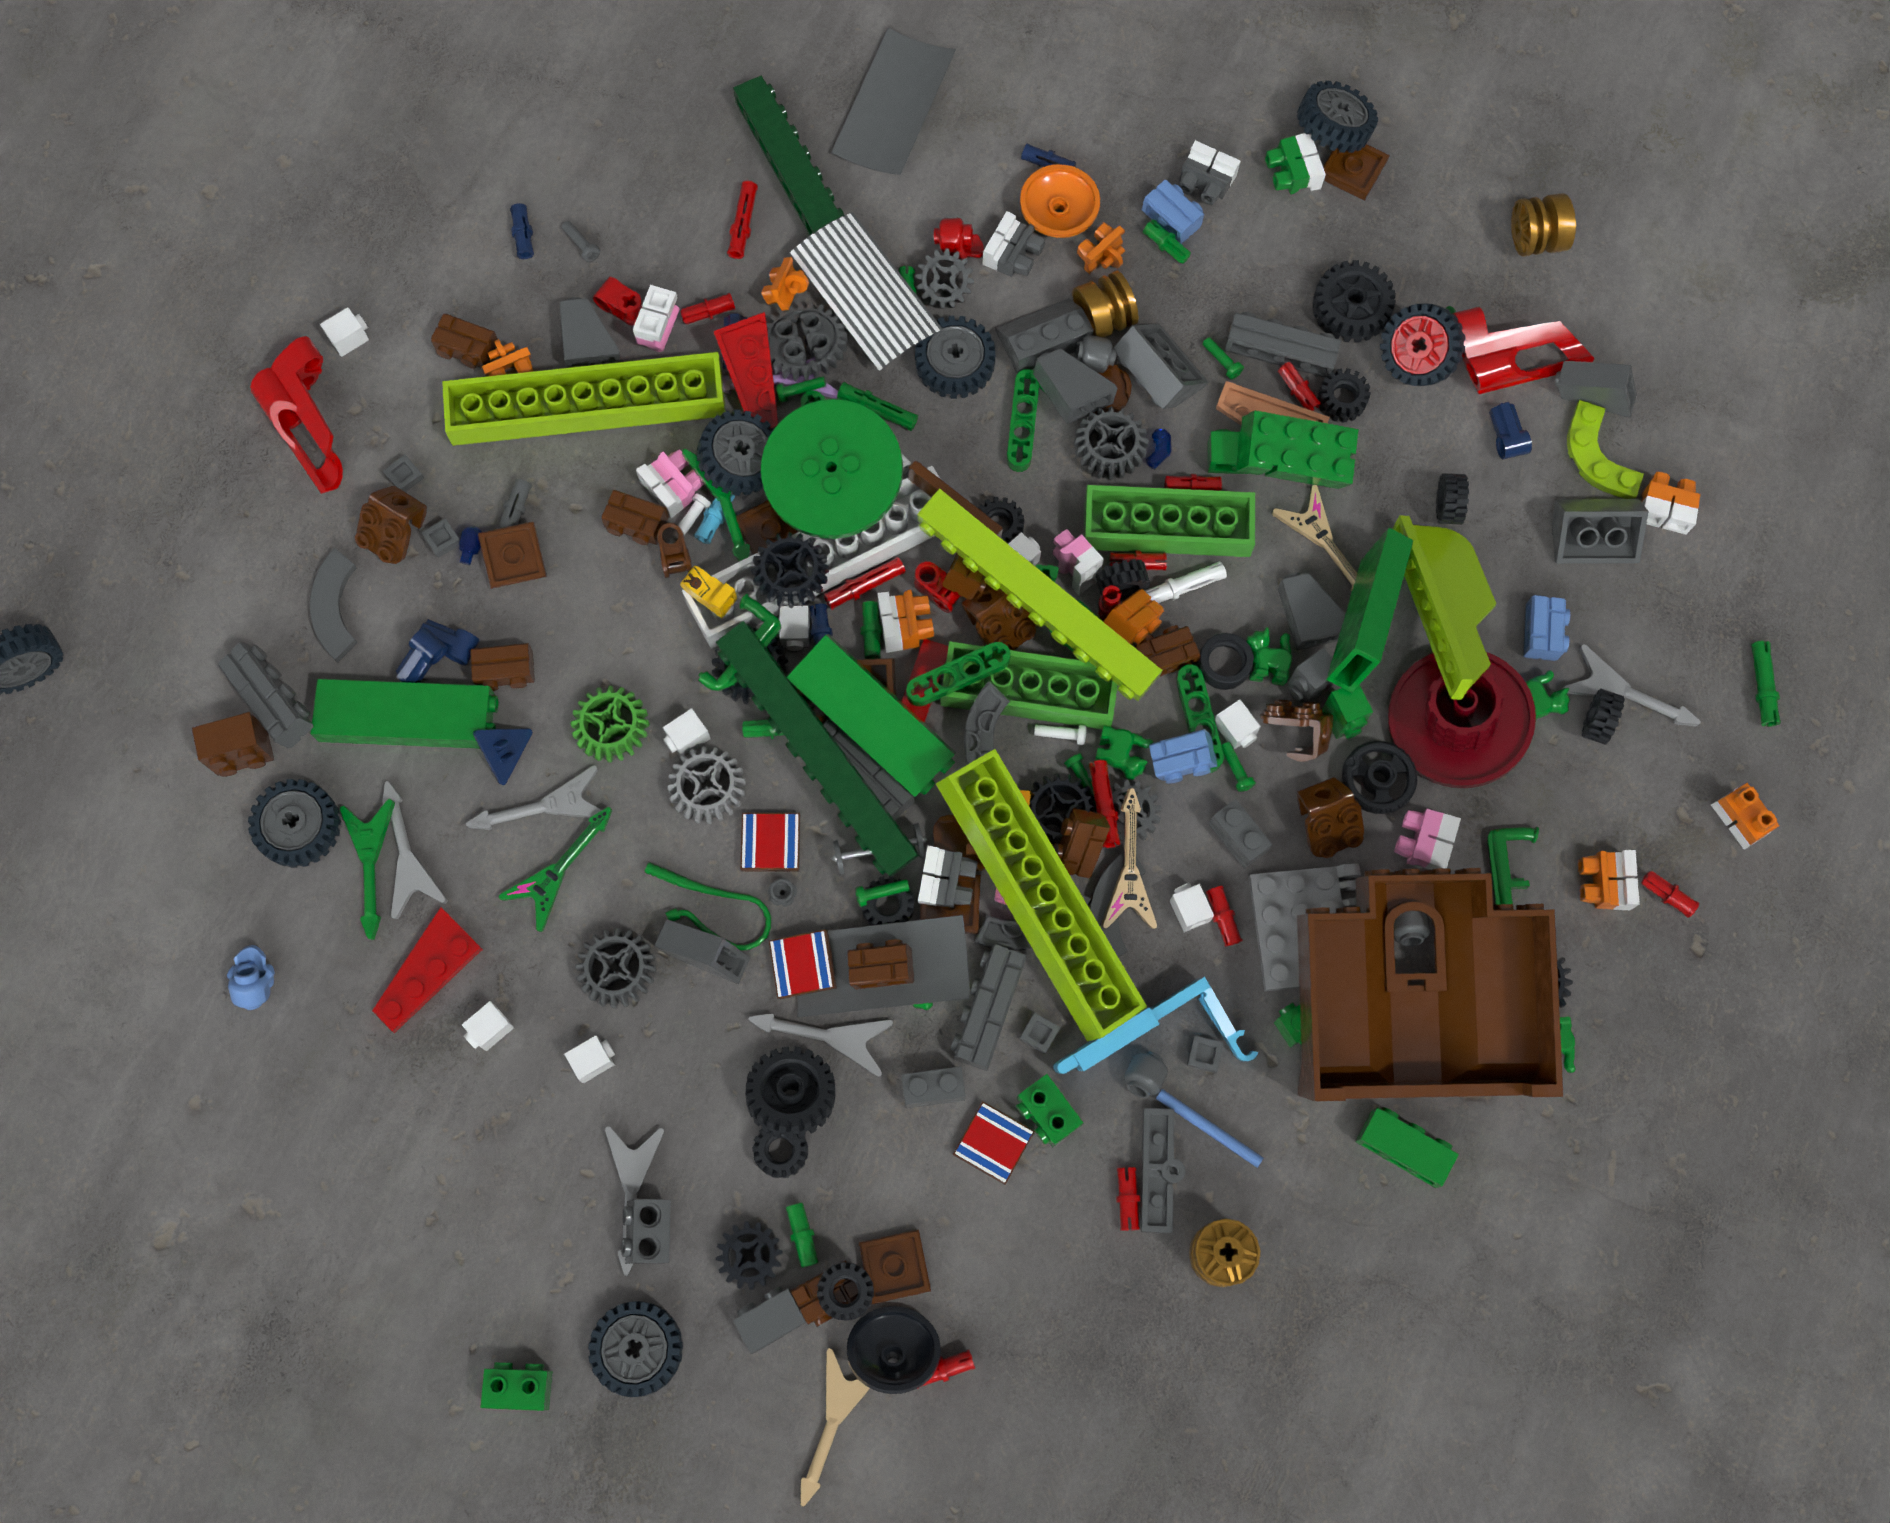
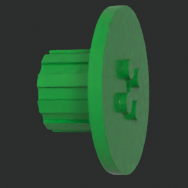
M827 399L812 402L794 410L775 427L767 440L762 454L761 478L764 491L771 506L785 523L809 536L838 539L861 533L872 527L886 515L894 504L901 488L903 460L895 434L878 414L855 402Z

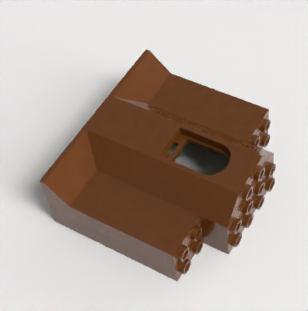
M1451 868L1420 871V869H1401L1390 872L1389 869L1364 871V877L1356 878L1357 907L1336 908V913H1330V907L1305 909L1306 914L1297 915L1302 1047L1298 1096L1312 1101H1346V1099L1521 1095L1528 1097H1563L1555 909L1544 910V904L1516 905V910H1514L1513 904L1493 905L1492 874H1481V868H1462L1454 870L1455 874H1451ZM1407 911H1420L1432 919L1434 925L1436 973L1395 974L1394 922L1400 914ZM1424 979V985H1408V980Z

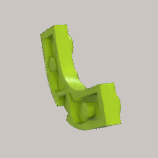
M1579 400L1567 433L1569 457L1573 458L1580 470V476L1593 487L1623 499H1636L1644 474L1617 465L1605 457L1598 444V432L1606 408Z

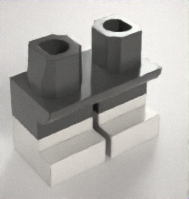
M1195 140L1190 154L1182 166L1179 187L1187 195L1192 194L1195 187L1203 190L1201 200L1212 206L1218 198H1224L1237 176L1241 161L1220 151L1215 158L1216 149Z
M1006 211L996 232H994L983 251V265L1010 277L1013 276L1014 272L1028 276L1033 267L1034 259L1026 256L1025 253L1028 250L1039 256L1045 246V239L1034 233V226L1032 224L1026 226L1016 220V215Z
M928 846L918 903L954 908V904L970 905L973 889L957 886L959 876L975 878L978 862L962 857L963 855L960 852H951Z

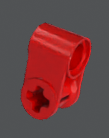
M608 277L592 297L594 303L603 311L614 315L628 325H635L642 308L641 297L637 292L623 285L616 278Z
M928 561L920 563L915 569V588L924 596H928V599L939 609L946 613H951L953 610L952 606L961 595L957 591L953 592L943 587L942 583L947 573L935 563ZM930 574L934 577V580L924 582L920 579V576Z

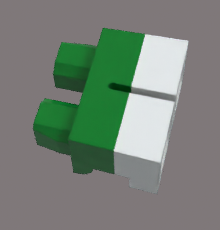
M1303 133L1282 139L1277 148L1266 152L1265 162L1267 167L1270 169L1280 166L1282 170L1273 174L1275 190L1288 189L1290 195L1303 188L1310 187L1311 191L1321 189L1326 174L1320 157L1317 154L1314 141L1311 139V134Z

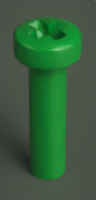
M1210 337L1204 340L1202 345L1227 370L1226 376L1230 380L1237 378L1243 372L1244 366L1240 362L1235 363Z
M824 376L788 386L779 383L776 385L777 394L782 403L787 402L790 396L826 387V381Z
M1226 742L1222 744L1224 756L1238 782L1235 785L1237 791L1245 792L1251 789L1256 784L1254 778L1247 776L1231 743Z
M1079 753L1067 759L1064 765L1067 769L1072 768L1076 777L1082 780V787L1089 786L1091 788L1087 795H1094L1092 779L1081 763L1084 758Z
M907 879L868 889H864L863 886H857L855 888L857 902L860 907L867 906V901L909 891V884Z

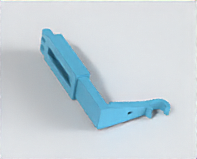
M1201 977L1153 1007H1147L1103 1038L1092 1040L1057 1061L1053 1065V1069L1059 1074H1065L1075 1067L1078 1071L1089 1069L1159 1025V1019L1199 994L1198 1000L1238 1060L1251 1061L1258 1055V1052L1250 1051L1248 1055H1244L1241 1052L1236 1040L1239 1036H1244L1245 1030L1235 1031L1206 978Z

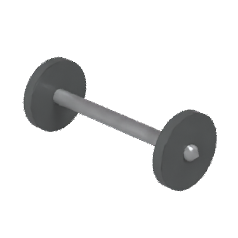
M919 823L913 824L916 838L909 840L913 846L917 845L920 858H925L924 843L927 839L922 836ZM834 840L835 855L831 860L837 862L839 874L843 875L845 872L842 860L871 855L872 853L869 849L866 851L859 849L840 853L838 840Z

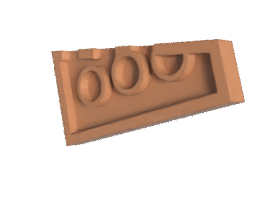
M1228 381L1225 382L1216 406V410L1240 425L1242 424V417L1254 410L1328 423L1330 418Z

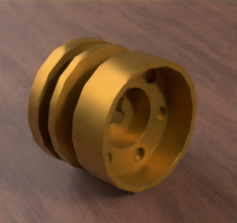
M1567 194L1547 195L1542 201L1538 197H1532L1529 200L1524 198L1515 202L1511 217V230L1515 249L1520 256L1540 255L1544 250L1549 253H1555L1571 249L1576 234V218L1572 201Z
M1118 270L1108 274V277L1105 275L1098 279V286L1093 281H1089L1073 288V302L1084 310L1094 330V336L1106 337L1112 334L1113 326L1118 331H1121L1126 326L1131 327L1138 323V308L1132 289L1124 275Z
M1222 1219L1213 1221L1196 1232L1190 1243L1189 1258L1192 1269L1201 1280L1212 1286L1227 1287L1241 1284L1253 1276L1259 1265L1261 1251L1258 1239L1249 1227L1237 1220ZM1225 1244H1227L1229 1250H1233V1256L1228 1257V1261H1226L1225 1256L1219 1253L1220 1249L1225 1248Z

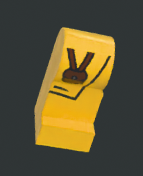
M693 566L680 583V586L690 596L721 619L737 601L736 591L727 583L723 584L715 577H711L698 566Z

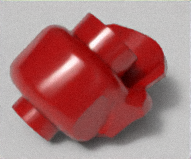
M958 217L943 218L939 223V228H934L935 245L940 244V249L943 253L946 249H949L950 256H953L958 251L960 252V260L968 257L980 258L983 256V243L979 235L973 234L972 224H964L963 220Z

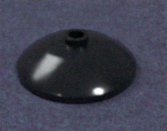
M888 1306L867 1313L853 1326L847 1341V1360L853 1374L865 1386L881 1393L902 1394L921 1387L933 1376L940 1361L941 1345L934 1326L920 1313L905 1307ZM894 1358L897 1359L898 1362L891 1363L888 1360Z

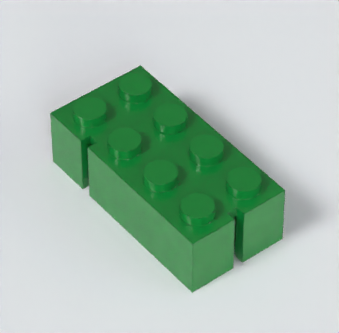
M1254 410L1242 417L1236 471L1255 475L1265 473L1266 477L1341 489L1353 484L1355 459H1351L1350 456L1356 454L1359 429Z

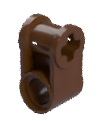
M667 523L658 531V542L665 578H670V574L686 571L689 573L692 569V563L682 528L675 523ZM672 527L678 531L679 538L675 543L669 544L664 540L663 532L666 528ZM683 561L681 564L670 565V563Z

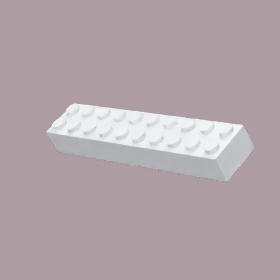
M933 466L927 468L938 478H940ZM906 478L902 480L900 491L890 510L880 521L867 530L853 536L838 539L817 538L801 533L803 534L804 542L811 537L814 540L813 546L820 545L822 547L821 554L827 556L825 564L829 566V573L825 574L828 582L821 584L823 592L932 538L919 528L918 525L920 523L917 517L919 511L931 497ZM798 532V533L792 535V537H793L794 539H796L797 535H798L800 532ZM758 553L711 576L723 584L727 583L736 591L737 601L722 619L690 596L685 590H682L685 602L711 649L718 646L716 644L717 640L742 621L749 624L751 628L763 623L748 610H741L739 608L741 599L746 593L775 616L780 615L777 598L769 603L766 599L767 594L761 596L758 592L759 586H755L753 583L755 576L752 575L751 568L756 566L753 564V557L760 556ZM785 553V554H782V555L788 556V555H791L792 553ZM805 558L802 568L806 570L808 576H811L814 566L808 558ZM770 564L767 576L774 583L777 580L776 575L778 571L775 570V566ZM792 584V585H790V586L787 587V588H793V587H797V586H799V585H797V584ZM784 601L782 606H788V602ZM795 601L794 606L799 605V601Z

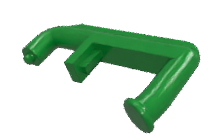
M746 593L741 599L739 608L741 610H748L763 622L755 634L764 646L767 647L780 632L781 622L774 614ZM730 664L718 679L714 678L707 671L704 673L700 672L698 681L710 690L720 691L738 682L734 676L737 670Z
M1539 827L1501 828L1489 832L1487 844L1495 905L1513 904L1511 890L1527 889L1530 886L1529 880L1524 881V878L1511 879L1506 841L1529 840L1534 844L1538 838Z

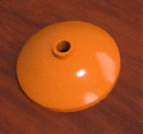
M1049 165L1035 171L1025 181L1020 195V207L1028 224H1032L1036 231L1050 237H1072L1088 229L1095 221L1100 208V193L1095 182L1084 171L1069 165ZM1060 209L1063 212H1056L1055 210Z

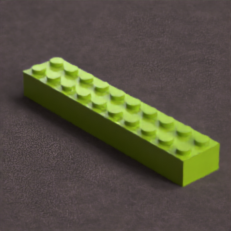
M718 352L442 381L445 432L453 446L714 418L717 415L721 416L723 412H726L722 367Z
M996 749L937 782L936 785L1085 1039L1087 1041L1101 1039L1146 1009L1147 1005Z

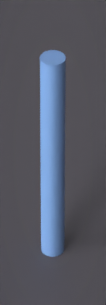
M1162 1089L1156 1097L1159 1102L1170 1109H1174V1112L1258 1168L1264 1159L1262 1156Z

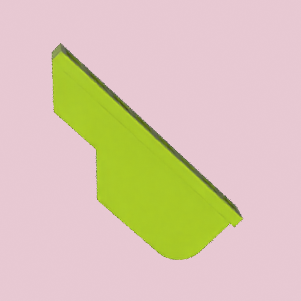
M1399 515L1393 530L1414 540L1404 577L1451 699L1462 700L1469 688L1491 664L1476 627L1495 608L1496 601L1475 550L1464 536L1447 528L1413 525L1410 516Z

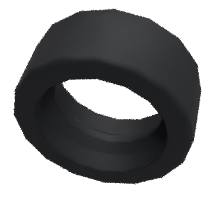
M1221 633L1214 635L1205 642L1200 651L1197 665L1202 671L1204 681L1216 689L1228 690L1234 689L1245 682L1252 670L1254 657L1252 649L1246 640L1236 634ZM1217 647H1230L1239 653L1242 659V667L1238 673L1227 677L1221 676L1212 670L1209 664V656Z

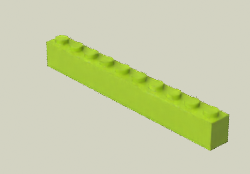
M940 488L919 511L917 517L920 524L918 526L925 534L930 537L934 534L942 541L940 545L952 555L956 552L964 559L962 563L974 573L978 570L986 577L984 581L996 591L1000 588L1008 595L1006 599L1014 607L1020 609L1022 606L1030 613L1028 617L1040 627L1045 625L1052 631L1051 636L1061 645L1067 643L1074 649L1073 654L1085 664L1089 661L1097 668L1095 672L1107 682L1111 679L1119 686L1118 691L1129 700L1134 698L1139 701L1160 677L1162 669Z

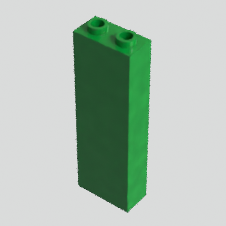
M1391 528L1384 532L1360 562L1326 679L1351 693L1381 662L1414 541Z
M829 634L825 635L786 677L914 797L920 792L925 795L936 784L932 780L939 771L945 774L955 763L952 757L956 752Z
M317 679L312 718L313 728L310 734L318 742L480 749L473 732L478 729H496V725L493 723V713L498 712L499 699L490 686Z

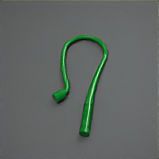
M649 862L647 864L646 874H651V876L663 879L673 885L705 894L746 900L757 904L765 916V928L762 935L756 941L746 945L728 942L742 951L755 948L767 939L771 929V915L767 906L760 899L751 895L712 888L692 881L682 875L675 874ZM675 908L665 912L667 919L674 922L680 919L679 916H686L701 931L718 936L688 910H677Z

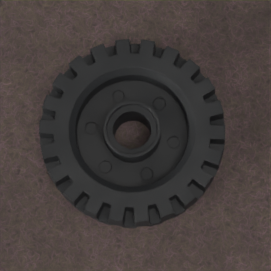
M1353 260L1351 265H1349L1348 261H1343L1340 266L1335 264L1331 270L1328 269L1324 273L1316 287L1312 302L1314 317H1318L1317 323L1320 327L1325 326L1324 332H1334L1335 339L1343 336V342L1348 343L1351 338H1354V343H1359L1362 338L1367 341L1373 335L1376 337L1380 334L1392 316L1396 302L1394 300L1396 293L1395 290H1392V281H1386L1388 275L1385 272L1378 274L1379 267L1374 266L1373 269H1370V263L1365 261L1362 266H1359V260ZM1350 299L1355 300L1358 303H1352Z
M789 1046L782 1047L781 1053H778L777 1049L771 1050L769 1057L764 1054L760 1057V1063H754L752 1072L749 1071L747 1076L745 1095L748 1112L758 1127L762 1125V1129L766 1133L773 1131V1136L780 1138L781 1134H785L786 1139H793V1134H798L799 1138L805 1137L806 1131L812 1134L817 1131L818 1125L822 1127L826 1123V1117L829 1118L831 1116L832 1109L834 1108L836 1088L833 1072L831 1073L830 1066L827 1063H823L821 1056L817 1055L814 1057L813 1051L809 1049L802 1053V1048L796 1046L794 1051H789ZM787 1090L797 1091L793 1095H787L784 1092Z

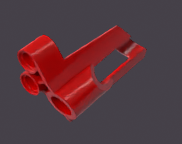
M1480 307L1452 313L1458 318V323H1461L1463 327L1462 333L1466 337L1464 341L1466 348L1465 352L1462 353L1468 375L1478 394L1554 376L1558 371L1562 370L1564 361L1524 371L1515 362V357L1521 350L1554 343L1569 359L1565 361L1593 362L1595 359L1561 321L1488 333L1485 316Z
M303 336L290 343L277 356L271 368L263 369L257 373L251 382L250 389L275 429L286 441L322 494L335 490L340 486L343 477V467L340 459L332 449L334 436L308 390H311L310 387L316 383L319 374L322 373L323 356L312 340L307 336ZM302 422L326 456L324 464L319 469L315 468L290 430Z

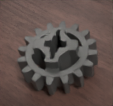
M949 249L945 250L944 255H940L939 251L935 250V257L933 259L926 255L925 258L928 263L926 265H918L923 270V273L916 274V278L922 280L917 289H924L926 291L922 295L923 299L932 298L931 306H934L938 301L940 302L941 309L945 308L946 303H950L951 307L955 308V300L958 299L963 303L965 302L962 296L963 293L971 294V290L967 288V285L974 283V279L968 278L973 269L965 268V265L968 263L967 258L962 261L958 260L960 252L957 251L953 256H950ZM951 261L955 264L950 267H941L938 262ZM931 269L934 273V280L928 286L927 275ZM937 269L945 275L949 273L952 275L949 279L953 289L945 283L938 284L941 279ZM962 272L963 283L959 289L956 285V277ZM941 290L949 291L952 296L939 297L935 294Z
M1125 780L1122 788L1117 783H1114L1112 797L1114 809L1118 812L1119 817L1117 829L1120 835V842L1122 843L1125 837V813L1121 811V807L1125 799L1123 795H1126L1129 788L1135 790L1141 811L1137 812L1136 836H1139L1143 841L1146 840V831L1153 834L1156 830L1153 824H1159L1161 817L1155 815L1162 809L1160 805H1154L1158 796H1149L1148 793L1151 788L1149 786L1144 788V790L1140 789V781H1137L1134 786H1130L1129 781ZM1144 803L1147 805L1149 817H1146L1147 814L1143 812L1142 806Z

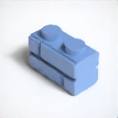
M1164 180L1155 190H1152L1145 196L1142 211L1152 220L1155 219L1169 233L1173 232L1175 239L1181 244L1202 225L1204 213L1201 206L1195 201H1189L1178 185H1172L1167 180Z
M1535 595L1526 603L1525 658H1541L1542 660L1556 661L1564 652H1567L1569 636L1565 635V626H1568L1570 621V609H1566L1565 599Z
M1205 729L1149 744L1155 775L1161 781H1166L1167 784L1180 782L1183 780V775L1191 773L1194 776L1206 775L1211 772L1210 768L1217 767L1218 765L1211 735Z

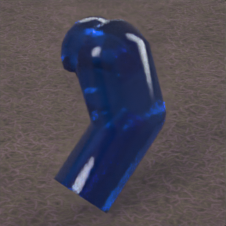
M1156 429L1152 433L1153 442L1156 443V450L1145 461L1154 470L1172 452L1171 435L1165 429Z

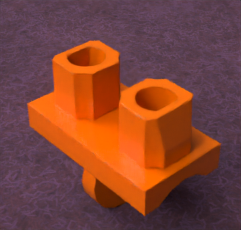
M1106 223L1101 224L1094 234V237L1100 242L1097 246L1088 239L1079 244L1077 254L1085 262L1084 270L1090 274L1100 264L1104 269H1107L1110 265L1114 268H1119L1123 264L1121 255L1125 252V249L1121 246L1123 244L1121 235L1125 233V230L1120 225L1113 229Z
M786 257L783 259L780 267L771 269L769 276L773 285L764 286L761 293L768 305L778 303L781 311L789 310L795 294L805 292L808 288L809 280L802 270L796 271L794 269L792 257Z
M499 339L494 341L497 349L487 353L490 360L499 356L501 358L482 366L486 377L506 375L505 370L515 366L518 373L533 372L530 361L531 354L528 347L506 355V353L515 350L514 344L510 342L502 346Z

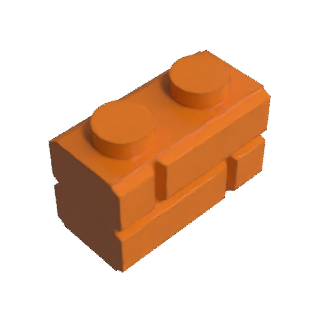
M1140 589L1112 609L1104 623L1128 643L1132 644L1135 642L1138 645L1145 639L1148 633L1152 634L1160 626L1162 621L1159 618L1163 614L1164 608L1155 600L1152 601L1151 596L1143 589Z

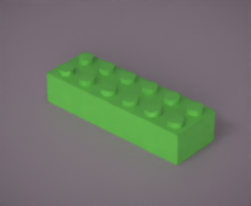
M1087 485L1084 504V538L1095 550L1135 552V550H1141V552L1146 553L1166 552L1168 554L1250 557L1255 546V492Z
M949 641L946 664L984 646ZM1010 650V662L1005 669L941 698V706L970 710L976 697L990 680L1010 700L1000 715L1075 726L1085 725L1089 728L1103 729L1104 725L1110 727L1112 725L1118 685L1111 679L1109 682L1102 679L1095 672L1097 668L1090 662L1085 664L1080 660ZM993 651L992 658L987 661L984 660V656H981L985 669L988 668V661L992 659H997L998 662H1001L1004 653L998 654L997 651ZM970 661L963 666V670L968 675H974L979 672L980 667L977 663ZM944 673L942 686L948 687L952 685L954 679L950 674Z

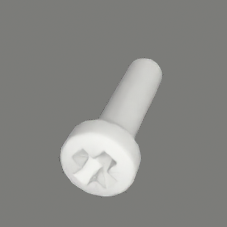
M698 493L693 496L694 504L679 524L684 532V536L702 510L709 508L711 505L708 499ZM675 529L672 536L678 540L679 534Z
M1036 724L1034 736L1077 740V745H1084L1086 726L1079 725V729Z

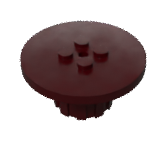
M1486 652L1491 664L1469 688L1462 700L1450 698L1434 653L1417 661L1402 675L1391 696L1388 725L1393 744L1402 748L1411 757L1418 775L1446 787L1473 788L1502 778L1522 760L1534 735L1536 725L1535 705L1526 682L1506 661Z

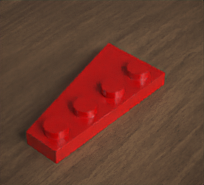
M763 312L713 332L743 411H750L751 417H755L758 414L762 417V423L767 420L771 424L769 429L772 430L779 422L766 314Z
M440 907L372 1011L393 1033H396L483 949Z

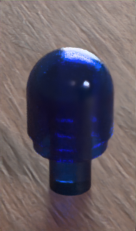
M468 526L461 533L458 544L459 550L462 551L460 563L465 565H471L473 555H478V552L481 551L478 533H482V531L476 526Z

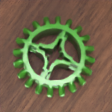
M610 685L607 688V693H603L602 689L597 687L596 692L598 695L593 697L591 693L587 692L586 696L589 701L579 700L578 705L582 710H573L572 714L577 719L571 721L572 728L576 729L572 732V736L574 739H578L577 745L580 749L585 748L587 756L595 753L597 761H601L604 755L610 763L613 761L614 755H617L618 759L623 761L624 756L622 753L627 751L630 756H633L632 746L642 748L643 744L638 738H647L648 736L644 728L650 725L649 721L644 719L648 716V712L646 709H641L643 706L641 699L635 700L636 696L633 692L625 695L623 687H620L616 693L613 686ZM608 706V708L605 711L596 712L602 707ZM621 707L626 708L632 713V725L627 724L625 720L621 719ZM610 720L615 721L614 726L610 724L611 728H606L605 724L607 722L610 723ZM589 723L594 724L595 728L600 729L599 742L589 736ZM625 736L621 740L612 743L615 737Z

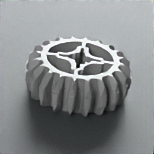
M703 746L701 747V754L697 755L696 751L691 749V758L687 759L686 756L681 755L682 766L673 764L672 767L678 774L672 773L668 775L669 781L673 782L667 786L668 792L673 793L669 799L671 803H677L675 809L678 813L685 810L684 817L687 820L695 814V822L698 824L702 821L703 816L706 818L707 824H712V816H717L719 821H723L722 812L726 811L731 816L733 810L730 806L740 807L741 805L740 800L736 797L745 796V791L739 788L746 785L745 778L740 777L744 773L741 767L735 768L738 762L736 758L728 760L729 753L727 751H724L719 756L718 748L714 747L711 753L708 754L706 747ZM710 766L704 772L695 771L699 767ZM722 770L730 777L728 791L723 790L722 786L718 784ZM686 779L695 786V790L692 793L694 797L691 801L684 795ZM711 781L713 787L709 789L706 787V790H703L701 784ZM710 798L719 800L711 805H703Z

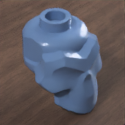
M249 945L234 957L235 965L229 969L227 977L229 979L228 989L233 1004L240 1008L253 1010L259 1008L268 1000L270 988L274 984L275 971L272 965L266 964L264 952L255 945Z

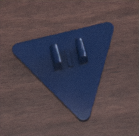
M478 729L473 732L500 785H505L532 736L533 732L531 729Z

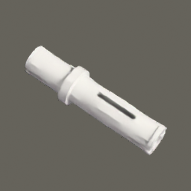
M1218 561L1182 577L1166 579L1165 583L1144 591L1151 596L1152 601L1155 600L1158 603L1169 599L1174 601L1179 599V595L1225 579L1227 574L1223 564Z

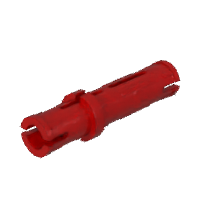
M743 181L741 184L735 220L729 230L731 239L727 255L734 259H742L744 257L746 241L751 235L749 227L758 185L752 181ZM745 202H747L745 214H743ZM740 226H742L740 238H738Z
M896 557L854 580L850 578L845 580L844 585L824 593V599L830 610L852 599L856 601L865 592L901 574H905V567L900 558Z
M1096 760L1093 761L1094 764L1092 762L1089 763L1097 813L1103 814L1110 825L1103 847L1112 848L1121 844L1117 829L1119 817L1113 805L1107 761Z

